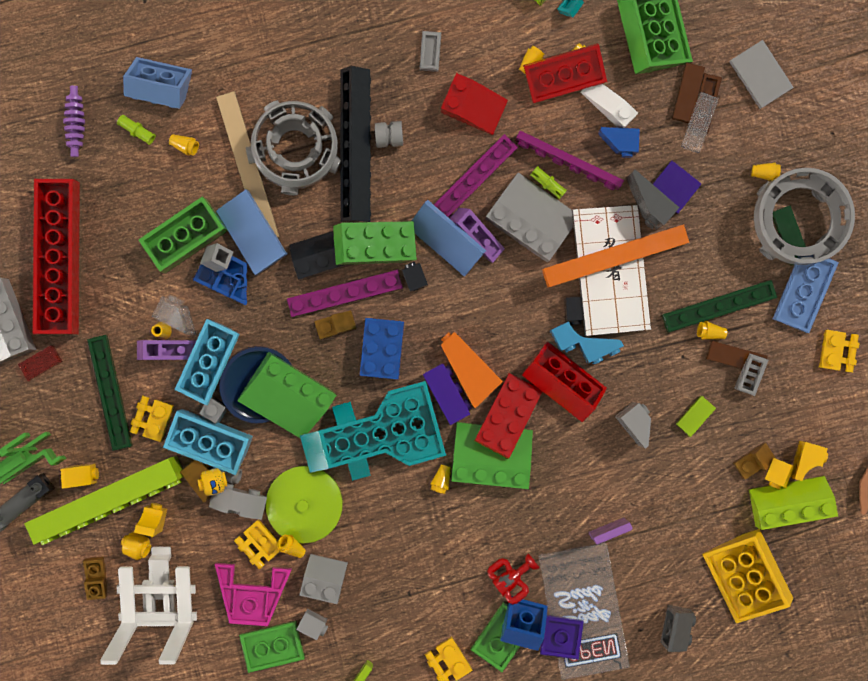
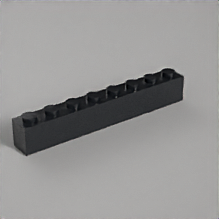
M356 66L340 69L341 222L343 223L370 222L371 77L370 69Z

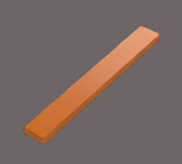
M680 225L544 268L542 272L549 288L690 242L685 226Z

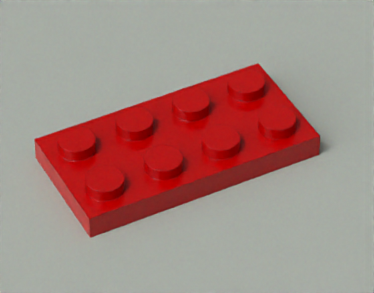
M598 43L523 65L533 103L607 82Z
M509 373L474 441L509 459L542 391Z

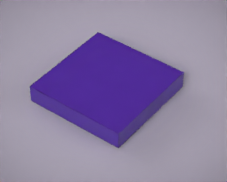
M671 160L653 185L679 207L675 212L678 214L700 187L701 183Z
M547 615L545 635L540 647V654L579 660L584 621Z

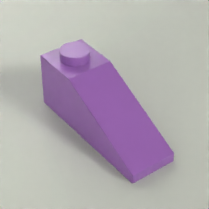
M458 208L449 218L486 250L483 256L493 263L505 249L470 209Z
M197 340L137 341V360H188Z

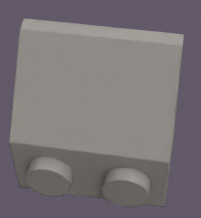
M632 402L619 412L615 418L636 444L646 449L649 446L651 418L648 415L650 411L644 404Z
M310 554L300 596L338 604L348 562Z

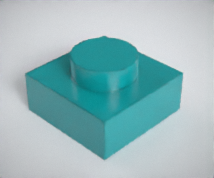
M563 0L557 10L560 14L573 18L584 2L583 0Z

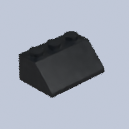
M333 231L289 245L292 262L299 281L351 266L336 265Z

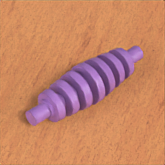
M70 86V94L66 96V101L70 103L65 104V109L68 110L64 111V116L69 118L63 119V123L67 125L64 126V131L69 132L65 134V138L70 140L66 142V146L71 149V157H79V148L83 147V142L78 140H83L84 135L79 133L84 132L85 127L78 125H85V119H82L85 116L83 111H79L83 110V104L78 103L82 102V97L78 95V86Z

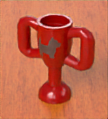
M529 553L525 557L526 562L516 570L512 569L510 562L504 558L498 559L487 570L488 576L493 580L492 582L503 597L505 596L510 604L519 603L529 593L527 584L521 580L520 576L530 568L533 570L540 568ZM505 565L506 572L496 576L494 572ZM517 585L520 586L522 590L514 597H511L510 591Z

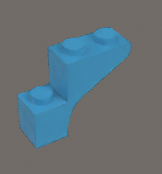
M569 322L550 330L559 351H571L576 348L575 344L577 343L586 363L592 362L593 365L603 361L602 357L607 354L613 356L621 352L619 348L624 346L622 341L617 339L582 337L573 330Z

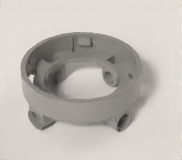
M815 168L794 169L780 175L771 182L767 181L756 193L759 197L754 210V226L762 244L759 250L769 260L777 258L794 265H808L821 262L838 253L848 242L855 223L853 200L846 187L828 172ZM797 173L796 177L809 175V179L790 181V176ZM804 188L812 190V195L817 200L826 202L831 215L830 227L828 232L815 245L809 247L792 246L782 240L774 228V206L784 193L792 189ZM839 206H845L846 225L840 226L841 211ZM809 255H813V258H812V257H801V259L795 258V256H809Z

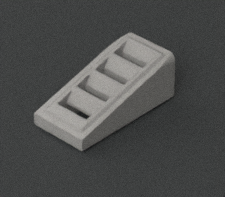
M749 353L734 388L755 396L768 360ZM752 360L762 363L761 366L751 364ZM749 367L758 370L757 374L748 371ZM746 375L755 377L754 381L747 379ZM747 382L752 385L751 387L744 386L743 383Z

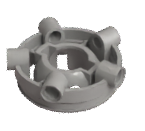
M277 100L264 107L265 112L253 129L251 146L246 147L249 164L256 163L260 172L268 180L281 186L282 194L293 196L298 195L300 188H306L318 183L329 172L336 174L341 160L337 157V136L330 122L333 116L323 106H320L318 109L311 104L301 101L279 103ZM292 108V114L287 115L285 109ZM295 108L311 111L309 113L311 125L306 122L305 116L295 113ZM269 118L270 122L274 124V129L272 132L270 130L267 131L266 147H263L262 140L257 141V136L262 124ZM327 126L330 134L321 136L319 130H323ZM300 131L308 138L314 137V140H317V142L304 160L290 162L283 158L281 154H276L272 150L275 144H279L281 137L285 133ZM332 140L331 150L326 148L319 162L321 169L309 176L306 169L312 166L321 154L322 141ZM265 152H268L270 160L288 171L303 170L306 177L300 179L299 174L282 172L281 177L274 174L262 162L266 161Z

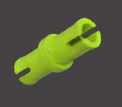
M121 115L117 120L118 126L129 131L133 137L137 136L145 141L148 145L152 144L155 140L156 135L143 128L141 123H136L125 115Z
M539 166L530 174V176L543 185V189H548L558 199L567 191V189L554 180L553 176L550 177Z

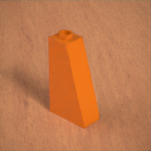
M448 332L441 339L443 342L441 347L472 406L476 408L503 381L455 332L453 334Z

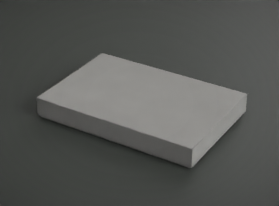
M763 40L729 61L759 109L794 88Z

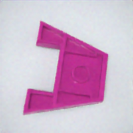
M215 563L229 623L268 626L292 568L273 567L271 586L235 584V564Z

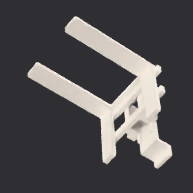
M171 547L151 548L152 555L148 560L149 580H143L142 585H134L133 567H119L117 594H120L121 612L118 613L119 621L122 622L100 660L102 665H115L118 663L138 626H174L159 658V664L176 663L194 623L193 621H197V612H192L191 594L196 593V585H191L190 567L188 566L176 567V585L175 580H170L169 561L171 559ZM135 594H143L144 612H136ZM175 594H177V611H178V612H176V596H175ZM156 600H163L164 612H156Z

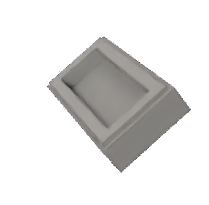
M422 31L421 71H439L441 32Z

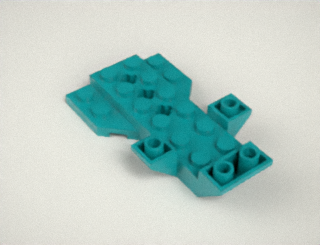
M426 381L388 391L375 415L358 420L355 418L351 402L332 406L337 423L336 426L300 435L310 473L348 463L352 481L371 476L367 458L382 453H387L408 466L446 456ZM414 418H417V420L422 421V424L419 425L420 428L418 429L416 428V426H412ZM396 423L400 426L403 425V430H401L402 433L400 434L397 431H393ZM380 428L381 431H385V435H382V439H379L378 436H374V433L377 432L376 429Z

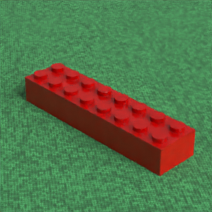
M34 179L33 334L79 335L80 182L74 179Z

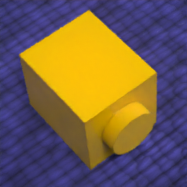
M773 458L765 480L769 481V486L779 490L781 486L786 488L794 466Z

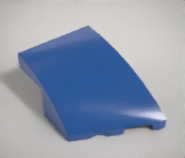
M232 256L228 268L218 272L200 264L193 281L243 305L247 304V263Z

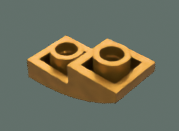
M104 556L85 558L83 566L86 578L84 581L86 599H104L107 597Z

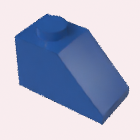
M601 127L598 131V135L616 154L622 155L623 158H632L633 155L639 152L640 129Z

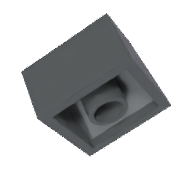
M673 605L667 606L660 642L668 652H685L688 646L691 645V628L696 623V616L691 609Z

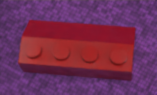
M548 341L522 374L529 382L581 422L596 409L607 390V387Z

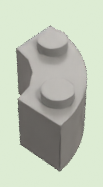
M227 483L224 492L211 495L209 507L224 513H236L241 517L262 520L267 497L261 495L259 490L249 489V491L233 488V484Z

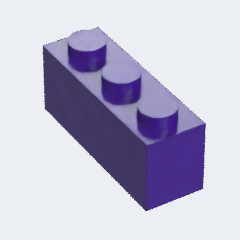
M442 363L423 374L450 425L470 415L469 410L472 408L468 400H463L460 396V393L463 391L458 382L453 383L451 379L453 373L449 365L444 366Z

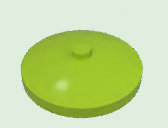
M297 466L288 469L274 480L267 493L266 513L270 524L279 535H292L299 543H311L326 537L335 528L342 514L343 499L341 490L336 481L323 470L310 473L308 466Z

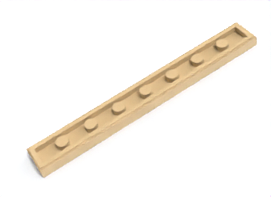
M230 92L217 96V102L244 190H249L275 235L279 238L280 236L260 171L256 163L249 164L246 147L251 146V142L236 93Z

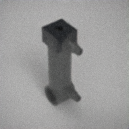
M44 473L34 477L23 489L0 506V532L38 500L47 496L55 489Z

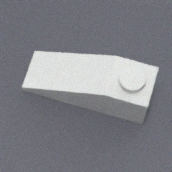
M603 84L591 86L581 91L617 128H625L638 114L623 98Z

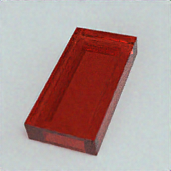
M50 345L18 365L27 381H30L63 361L55 347Z

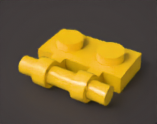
M825 330L819 368L840 371L841 364H846L845 372L853 373L854 365L856 366L857 364L855 357L860 345L858 342L859 335L851 334L850 341H846V333ZM844 347H849L847 358L842 357Z
M142 395L141 401L136 406L138 409L135 418H132L131 421L132 427L130 432L137 434L139 427L144 428L143 437L162 442L174 405L154 400L153 406L147 405L149 397ZM145 411L150 412L147 422L142 421Z
M259 519L243 532L248 538L246 541L240 536L234 540L239 546L240 552L243 551L250 559L249 562L252 565L255 564L258 569L265 565L260 558L264 556L269 562L280 552L277 546L278 540ZM251 543L259 550L257 554L249 547Z
M452 636L436 646L439 652L436 656L431 651L425 653V657L428 660L427 663L430 668L434 669L438 681H449L448 677L450 675H453L457 681L473 671ZM444 660L448 667L444 671L439 665V662Z

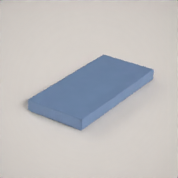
M244 190L216 210L255 275L260 274L287 255V252L249 190Z
M429 200L423 204L412 219L414 221L415 234L464 277L486 252L481 245Z
M809 255V256H798V258H799V259H801V257H812V258H813V255ZM828 258L813 264L794 265L772 319L805 333H810L839 262Z

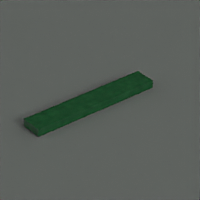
M768 280L662 314L666 331L669 333L775 299L777 295L772 280Z
M108 335L89 338L87 342L112 451L133 446Z

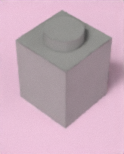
M218 243L206 246L200 264L215 272L226 270L233 251Z
M213 396L208 406L204 405L199 414L216 424L220 423L228 409L222 401Z
M307 608L296 630L317 640L319 635L324 636L328 628L325 625L327 619Z

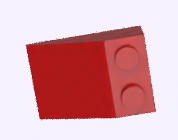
M456 73L442 104L441 113L493 135L508 100L480 83Z

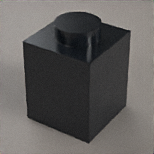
M412 262L405 265V269L402 272L410 293L428 286L420 263Z
M582 297L564 298L565 321H570V325H579L581 321H585Z

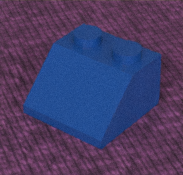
M524 599L517 604L508 603L500 641L538 651L544 640L548 606Z

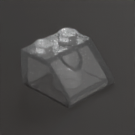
M172 295L168 297L162 296L152 317L184 334L195 335L196 330L188 306L183 304L184 300Z

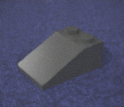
M634 170L626 178L642 218L645 219V224L651 229L655 228L657 230L664 226L679 209L673 201L637 170Z

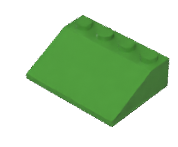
M617 0L635 74L650 73L693 62L678 0Z
M268 352L237 401L300 438V435L310 432L328 410L337 395L328 387L271 352Z
M457 422L451 475L452 482L529 489L533 430H523L510 458L507 459L474 441L482 425Z

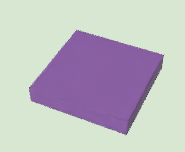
M623 517L590 531L589 535L596 544H600L631 531L632 526Z

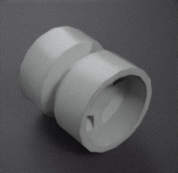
M393 121L390 125H387L386 122L375 123L377 148H385L389 144L393 147L403 146L402 121Z

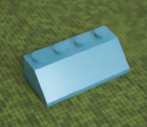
M206 319L175 390L208 406L240 334L220 323Z
M180 409L175 413L163 448L236 475L247 454L253 436L221 423L215 424L205 417Z

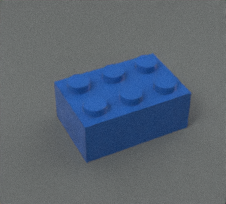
M365 318L360 376L399 379L404 321Z

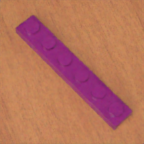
M519 131L515 141L518 142L520 147L524 149L531 148L535 150L537 155L544 158L548 156L557 165H567L572 172L577 174L581 172L587 175V179L593 182L600 181L604 183V187L610 190H618L624 181L527 133Z
M504 134L434 206L449 218L518 147Z
M394 270L287 298L291 317H296L403 288L399 272Z

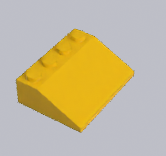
M760 529L742 534L702 554L736 624L791 606L793 596Z

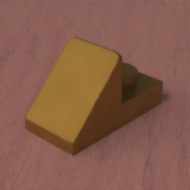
M351 310L314 321L320 340L357 329Z
M766 442L733 462L742 478L746 480L761 469L767 470L773 458L776 459Z

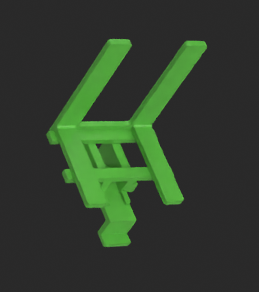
M44 432L22 448H14L31 437L29 433H23L0 449V457L9 456L0 461V484L3 483L5 485L43 458H46L51 466L58 465L66 459L65 455L57 457L52 448L44 449L38 454L32 455V453L38 450L35 446L51 436L50 432Z

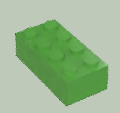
M202 196L139 239V242L158 270L162 273H167L228 230L208 200Z
M414 221L340 223L333 226L336 265L406 263L417 260Z

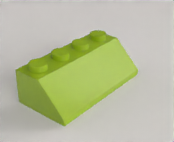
M825 476L803 479V481L788 482L786 488L781 486L780 490L772 486L749 489L755 527L761 530L838 517L835 496Z

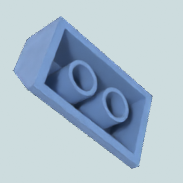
M136 57L123 76L124 96L180 109L186 99L192 69Z

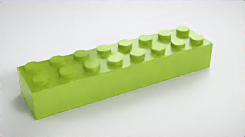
M176 455L24 523L33 545L39 542L41 545L49 543L111 515V510L113 513L130 506L128 502L131 505L147 498L146 494L151 497L165 490L163 486H166L168 489L182 483L181 478H183V475L180 471L183 468Z

